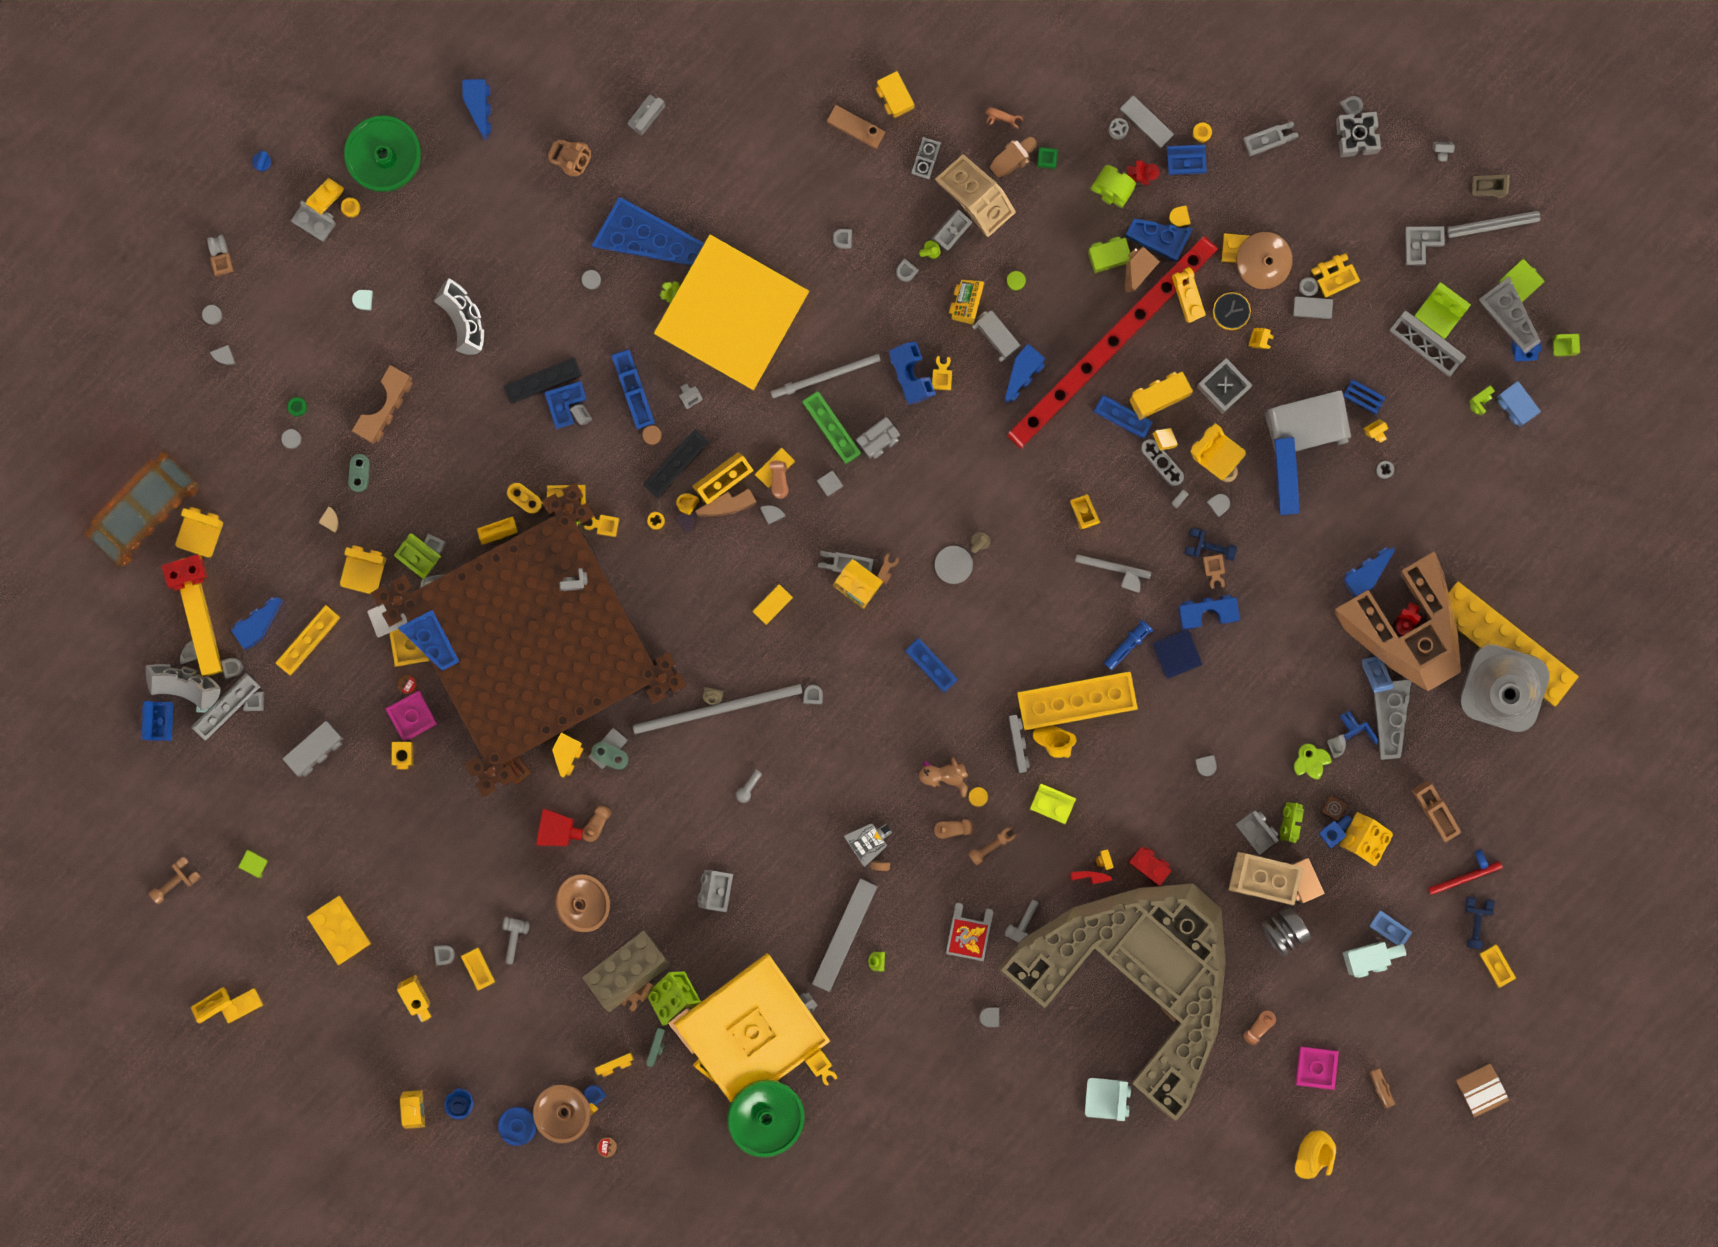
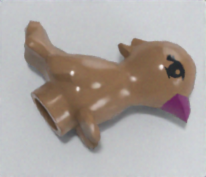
M953 757L951 758L952 764L937 768L926 760L924 761L923 768L919 772V778L922 783L936 787V785L940 787L939 782L943 781L949 785L956 786L960 791L961 797L965 798L968 787L963 782V779L968 777L963 763L957 764Z

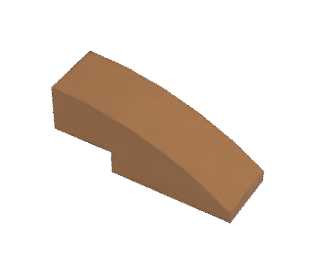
M749 489L733 498L727 492L695 512L697 516H724L748 509L756 505L757 502Z
M1426 780L1411 790L1422 810L1445 843L1461 833L1432 783Z

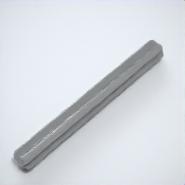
M1539 211L1452 226L1447 228V235L1449 238L1539 222L1540 213Z

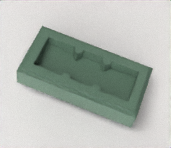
M657 1028L646 1062L647 1066L654 1067L657 1055L662 1054L665 1045L662 1043V1039L666 1029Z

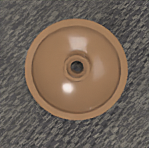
M1271 232L1255 233L1241 244L1236 258L1237 269L1241 278L1248 285L1258 289L1274 288L1280 285L1290 273L1292 267L1290 247L1277 234ZM1268 257L1271 259L1270 264L1266 263Z
M575 875L566 879L557 891L555 899L556 910L559 918L568 928L582 933L591 932L598 929L606 921L610 911V900L605 887L597 879L588 875ZM576 903L579 904V909L576 908Z
M560 1084L547 1088L538 1096L533 1109V1117L537 1129L545 1138L557 1143H568L578 1139L586 1131L590 1123L591 1111L586 1097L578 1089ZM564 1108L568 1110V1115L563 1113Z

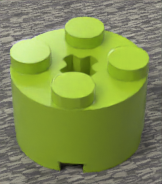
M1105 165L1090 189L1102 195L1101 199L1107 204L1111 205L1113 202L1118 207L1123 208L1134 191L1136 182L1127 174L1118 173L1117 168Z

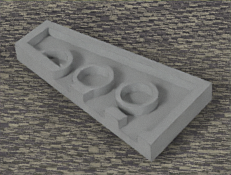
M1510 277L1479 299L1480 304L1525 354L1541 342Z
M1410 680L1392 681L1393 689L1374 693L1380 760L1401 758L1406 713L1412 683Z

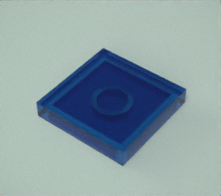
M1188 629L1152 644L1166 679L1203 665Z

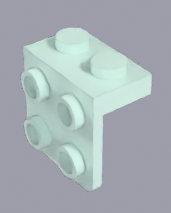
M1089 1078L1087 1081L1085 1115L1087 1117L1125 1121V1117L1129 1116V1105H1126L1127 1097L1130 1098L1131 1086H1128L1127 1081Z

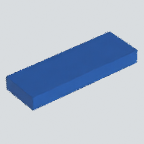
M1102 395L1094 410V413L1142 439L1145 438L1153 421L1147 418L1139 420L1136 412L1105 395Z
M920 638L905 650L943 693L958 680Z

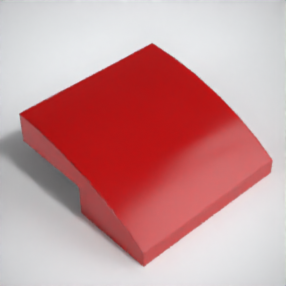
M1081 871L1069 873L1070 881L1089 877L1090 884L1112 881L1111 876L1098 872Z

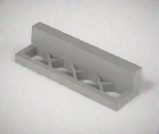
M1406 310L1389 330V332L1448 377L1453 374L1466 358L1464 354ZM1400 322L1408 327V334H1400L1395 330ZM1412 336H1421L1423 338V345L1416 346L1413 344ZM1427 347L1438 349L1439 357H1430ZM1450 358L1455 362L1450 371L1443 366L1442 359Z

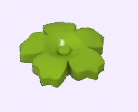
M673 281L672 284L664 282L662 285L664 290H661L659 295L662 300L666 299L670 304L680 288L679 282Z

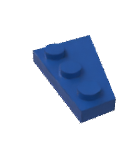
M1134 219L1125 237L1176 263L1193 228L1186 227L1185 229L1175 225L1167 226L1157 224V222Z
M433 610L398 627L442 671L459 662Z

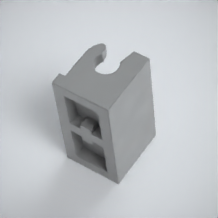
M955 210L930 239L938 243L941 249L948 251L973 222L960 210Z

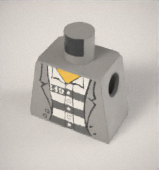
M871 823L845 835L844 838L865 867L887 846L883 839L892 834V831L887 824L876 830Z

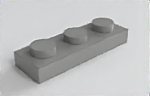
M1012 715L1008 718L1018 774L1027 772L1026 768H1029L1030 765L1028 756L1024 757L1023 749H1026L1025 738H1021L1020 730H1023L1021 718L1018 719L1017 715Z

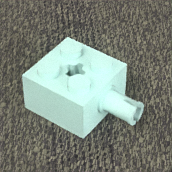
M1376 942L1342 952L1349 975H1354L1358 978L1369 975L1368 971L1371 970L1376 973L1385 971L1387 966L1392 965L1391 959L1406 956L1403 944L1387 948L1385 942Z

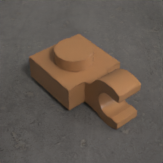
M886 554L884 563L877 576L886 585L891 576L888 573L889 569L897 566L899 558H896L894 563H889L888 558L890 554Z

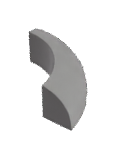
M448 278L437 293L434 302L448 313L455 325L457 332L455 351L469 355L481 352L484 341V329H482L480 312L476 304H473L466 295L468 293L459 284Z
M171 664L146 665V680L151 695L170 694L180 696L195 703L200 710L209 708L219 698L220 687L208 676L203 677L197 674V670L184 666L182 669L170 668Z

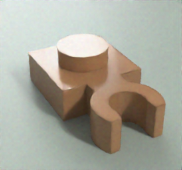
M1222 554L1203 557L1205 576H1211L1212 578L1209 583L1210 588L1214 589L1215 581H1219L1221 588H1223L1225 582L1220 577L1221 574H1225Z
M649 982L646 983L621 1004L625 1007L628 1002H632L629 1009L634 1012L637 1008L638 1000L644 1002L654 986Z

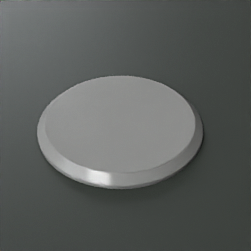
M946 547L938 553L935 559L936 573L946 583H961L972 572V558L962 547Z

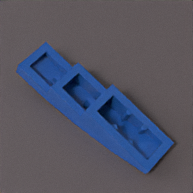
M630 349L611 354L636 428L640 429L654 424L655 421Z
M1294 437L1274 439L1280 515L1299 513V492Z

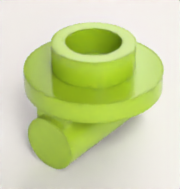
M933 240L927 241L924 244V249L919 251L921 257L929 256L932 259L939 257L941 253L940 246Z
M873 952L870 955L868 963L871 970L884 971L885 952Z

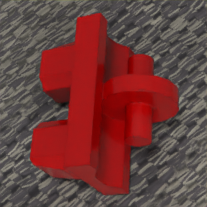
M1142 160L1136 161V166H1127V175L1135 182H1140L1147 186L1150 185V181L1156 180L1159 177L1160 170L1155 164L1147 165Z
M1409 603L1407 608L1403 609L1394 620L1392 626H1395L1398 635L1404 636L1418 624L1421 616L1417 615L1420 609L1419 606Z

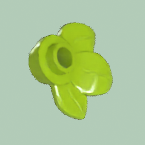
M1306 743L1299 748V757L1294 762V770L1298 776L1306 772L1311 778L1318 780L1322 776L1323 765L1330 764L1332 760L1324 749H1316L1314 745ZM1311 750V755L1307 757L1306 752Z

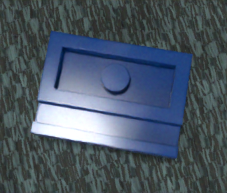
M1205 145L1167 146L1168 175L1206 173Z

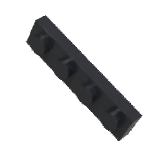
M571 358L504 385V389L510 403L513 404L582 375L575 358Z
M694 429L643 486L658 499L709 444V441Z

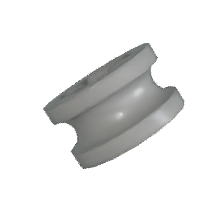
M1383 461L1377 466L1376 473L1380 478L1387 479L1393 475L1394 466L1389 461ZM1382 465L1383 467L1386 465L1389 467V474H1382Z

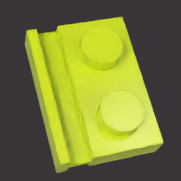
M1040 784L1030 810L1066 824L1076 798Z

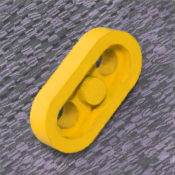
M513 483L508 487L507 495L509 499L529 514H536L541 510V499L520 483ZM516 490L521 491V494L518 497L514 496V492ZM531 501L536 502L534 508L529 507Z

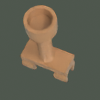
M1013 827L1006 828L997 835L998 839L996 838L982 849L970 851L968 854L972 861L979 865L983 862V857L988 852L1001 844L1005 845L1012 841L1017 833L1012 837H1008L1006 833Z
M182 857L172 865L178 873L177 876L172 878L162 888H154L148 893L156 904H160L164 900V894L182 880L188 887H191L201 878L198 872H194L187 878L181 871L189 863L186 857Z

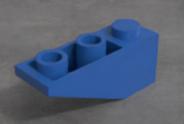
M485 79L462 80L463 100L484 140L488 139V134H491V122H488V115H491V104H487V96H491L490 85H487Z
M1029 344L1015 358L1004 401L1006 404L1010 400L1014 402L1020 395L1018 391L1022 386L1026 388L1033 380L1031 376L1035 372L1038 374L1045 367L1043 362L1046 358Z
M1385 547L1377 553L1378 557L1374 560L1368 558L1361 563L1363 567L1357 571L1353 568L1345 573L1346 578L1343 579V582L1354 598L1375 586L1395 551L1393 547L1389 550Z
M270 598L265 602V607L253 610L249 614L250 617L245 621L241 619L233 625L235 628L231 631L245 650H249L263 640L283 603L281 598Z

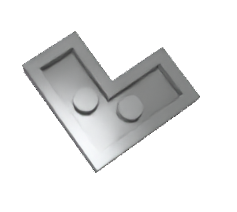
M1444 226L1405 228L1406 266L1426 265V247H1443L1445 245Z

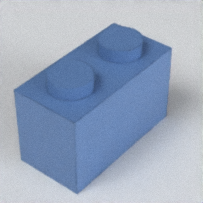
M1519 381L1497 396L1498 405L1503 410L1506 409L1510 415V421L1515 426L1521 427L1541 412Z

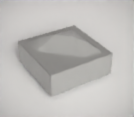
M575 405L570 409L580 425L588 424L592 421L583 405Z

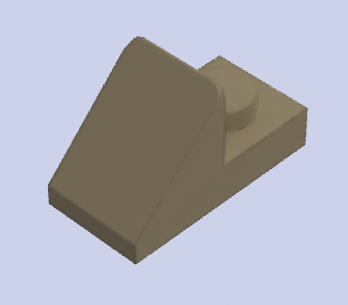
M1510 175L1473 176L1472 195L1475 197L1495 196L1497 198L1506 196L1509 191Z

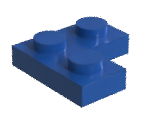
M581 381L545 392L556 430L575 424L569 406L587 400Z

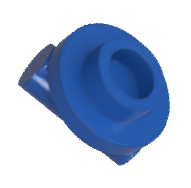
M260 150L259 153L254 155L252 165L257 171H266L271 166V158L267 152Z

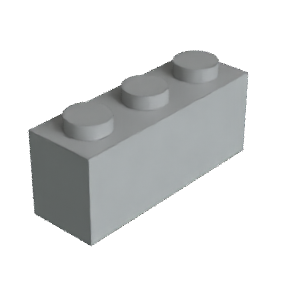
M325 721L288 753L283 760L297 776L301 777L303 775L305 777L312 772L313 765L317 762L319 764L328 757L326 754L329 751L337 750L342 745L341 741L344 738L329 721Z

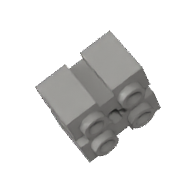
M1377 112L1361 113L1359 118H1354V114L1338 116L1336 119L1337 135H1342L1338 142L1340 158L1355 156L1358 151H1362L1363 155L1379 153L1381 150L1380 135L1374 134V131L1378 128ZM1356 131L1359 135H1362L1360 138L1355 136Z

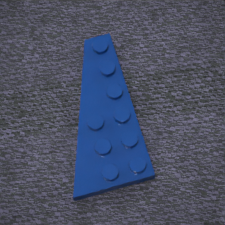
M619 197L594 240L592 247L692 266L705 243Z

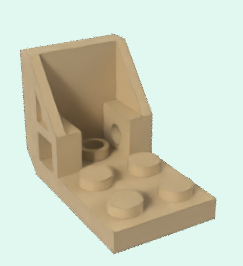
M964 154L935 178L936 182L961 204L964 211L987 237L1016 213L1002 188Z
M1237 852L1228 891L1294 905L1303 867Z

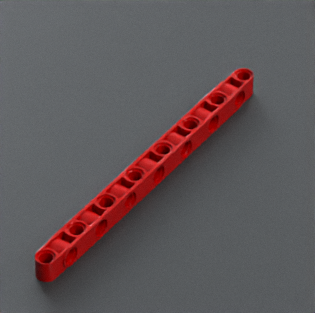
M1206 236L1202 237L1009 432L1007 437L1020 449L1024 447L1176 293L1172 275L1177 272L1180 274L1188 267L1195 274L1214 255L1218 248ZM1188 258H1195L1197 265L1191 266L1188 263ZM1167 284L1171 287V291L1165 293L1162 291L1161 286ZM1141 311L1144 314V318L1139 320L1135 317L1134 313ZM1115 338L1118 341V345L1110 346L1108 339ZM1089 365L1091 372L1087 374L1082 372L1081 366ZM1058 391L1062 392L1065 396L1061 401L1057 400L1054 396ZM1031 418L1036 419L1038 426L1030 427L1028 420Z

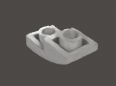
M926 137L922 138L911 174L930 179L941 142Z

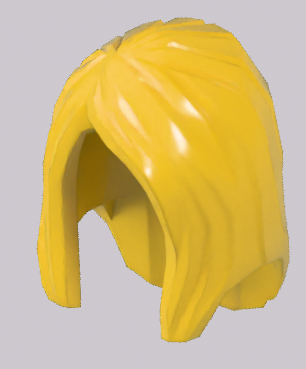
M1323 1130L1311 1131L1304 1137L1295 1163V1173L1297 1176L1304 1179L1314 1178L1325 1166H1328L1326 1175H1331L1336 1155V1144L1330 1135Z

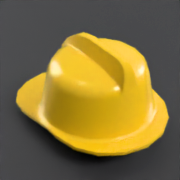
M1053 725L1036 728L1033 732L1035 742L1046 747L1050 756L1056 758L1070 757L1072 746L1076 743V736Z

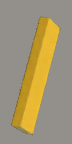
M325 605L276 661V664L291 676L341 617Z

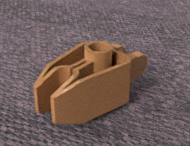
M1029 137L1021 143L1011 141L1004 147L1005 150L994 159L990 166V169L997 178L1009 175L1018 167L1023 168L1030 162L1028 154L1037 147L1034 137Z

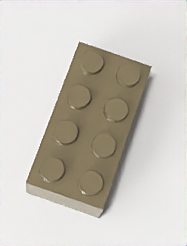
M643 930L582 978L601 1005L608 1012H611L646 983L667 969L670 963L651 937Z

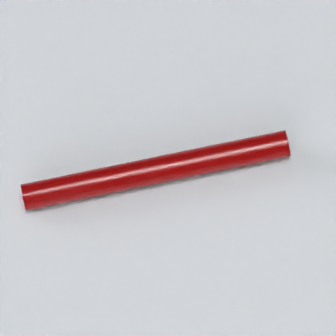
M1500 861L1493 863L1485 869L1480 868L1430 887L1428 891L1430 895L1439 893L1502 869V864Z

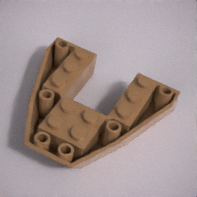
M1435 551L1401 571L1402 579L1428 618V622L1398 638L1369 590L1336 608L1334 613L1346 632L1392 670L1426 691L1432 690L1461 673L1457 626L1444 572Z

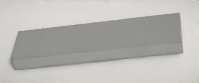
M245 673L191 728L206 741L261 686L250 675Z

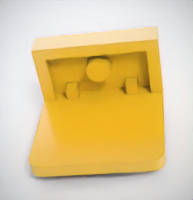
M1216 423L1205 431L1203 438L1195 442L1190 451L1196 462L1220 480H1224L1246 455L1245 450L1224 435L1222 428Z
M190 507L189 510L183 508L181 516L184 517L175 543L176 547L208 558L212 557L224 522L218 519V515L208 513L206 516L200 514L201 510Z
M352 545V548L346 547L344 555L347 558L340 585L344 588L371 594V592L379 588L386 558L381 556L382 553L371 550L370 553L363 552L362 547Z
M1357 812L1345 833L1346 837L1341 840L1339 846L1358 855L1369 864L1376 866L1387 845L1390 843L1393 833L1376 820Z

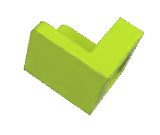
M1558 334L1553 337L1554 356H1576L1580 353L1579 334Z
M247 850L239 868L258 878H262V872L268 861L258 856L257 853Z

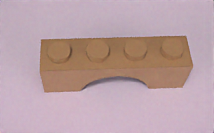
M390 365L381 380L387 393L384 407L375 414L361 415L352 432L372 444H375L376 441L379 442L384 434L382 430L385 425L388 426L393 419V411L401 406L404 392L410 390L413 384L411 382L412 378Z

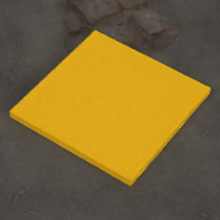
M709 235L656 328L654 335L749 389L754 390L809 291L716 237Z
M768 953L673 1023L730 1102H732L741 1089L753 1082L760 1080L778 1081L830 1042Z

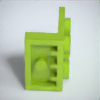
M1440 282L1414 317L1445 340L1471 304Z
M685 971L669 972L653 987L647 996L663 1026L672 1021L684 1008H694L701 1003Z

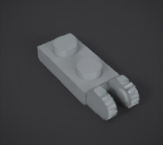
M1289 122L1281 126L1277 125L1243 138L1249 156L1262 153L1298 138V133H1292L1285 137L1282 131L1294 127V123Z
M820 551V556L835 559L833 565L823 562L818 563L819 568L841 573L847 564L854 559L871 572L873 559L839 552Z

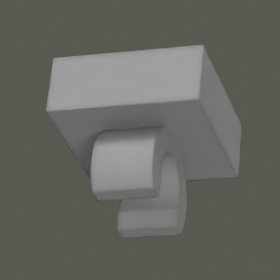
M1433 141L1432 149L1438 152V160L1447 161L1448 152L1454 153L1455 145L1452 142Z
M686 383L680 387L683 394L679 395L686 409L703 400L696 386L690 389Z

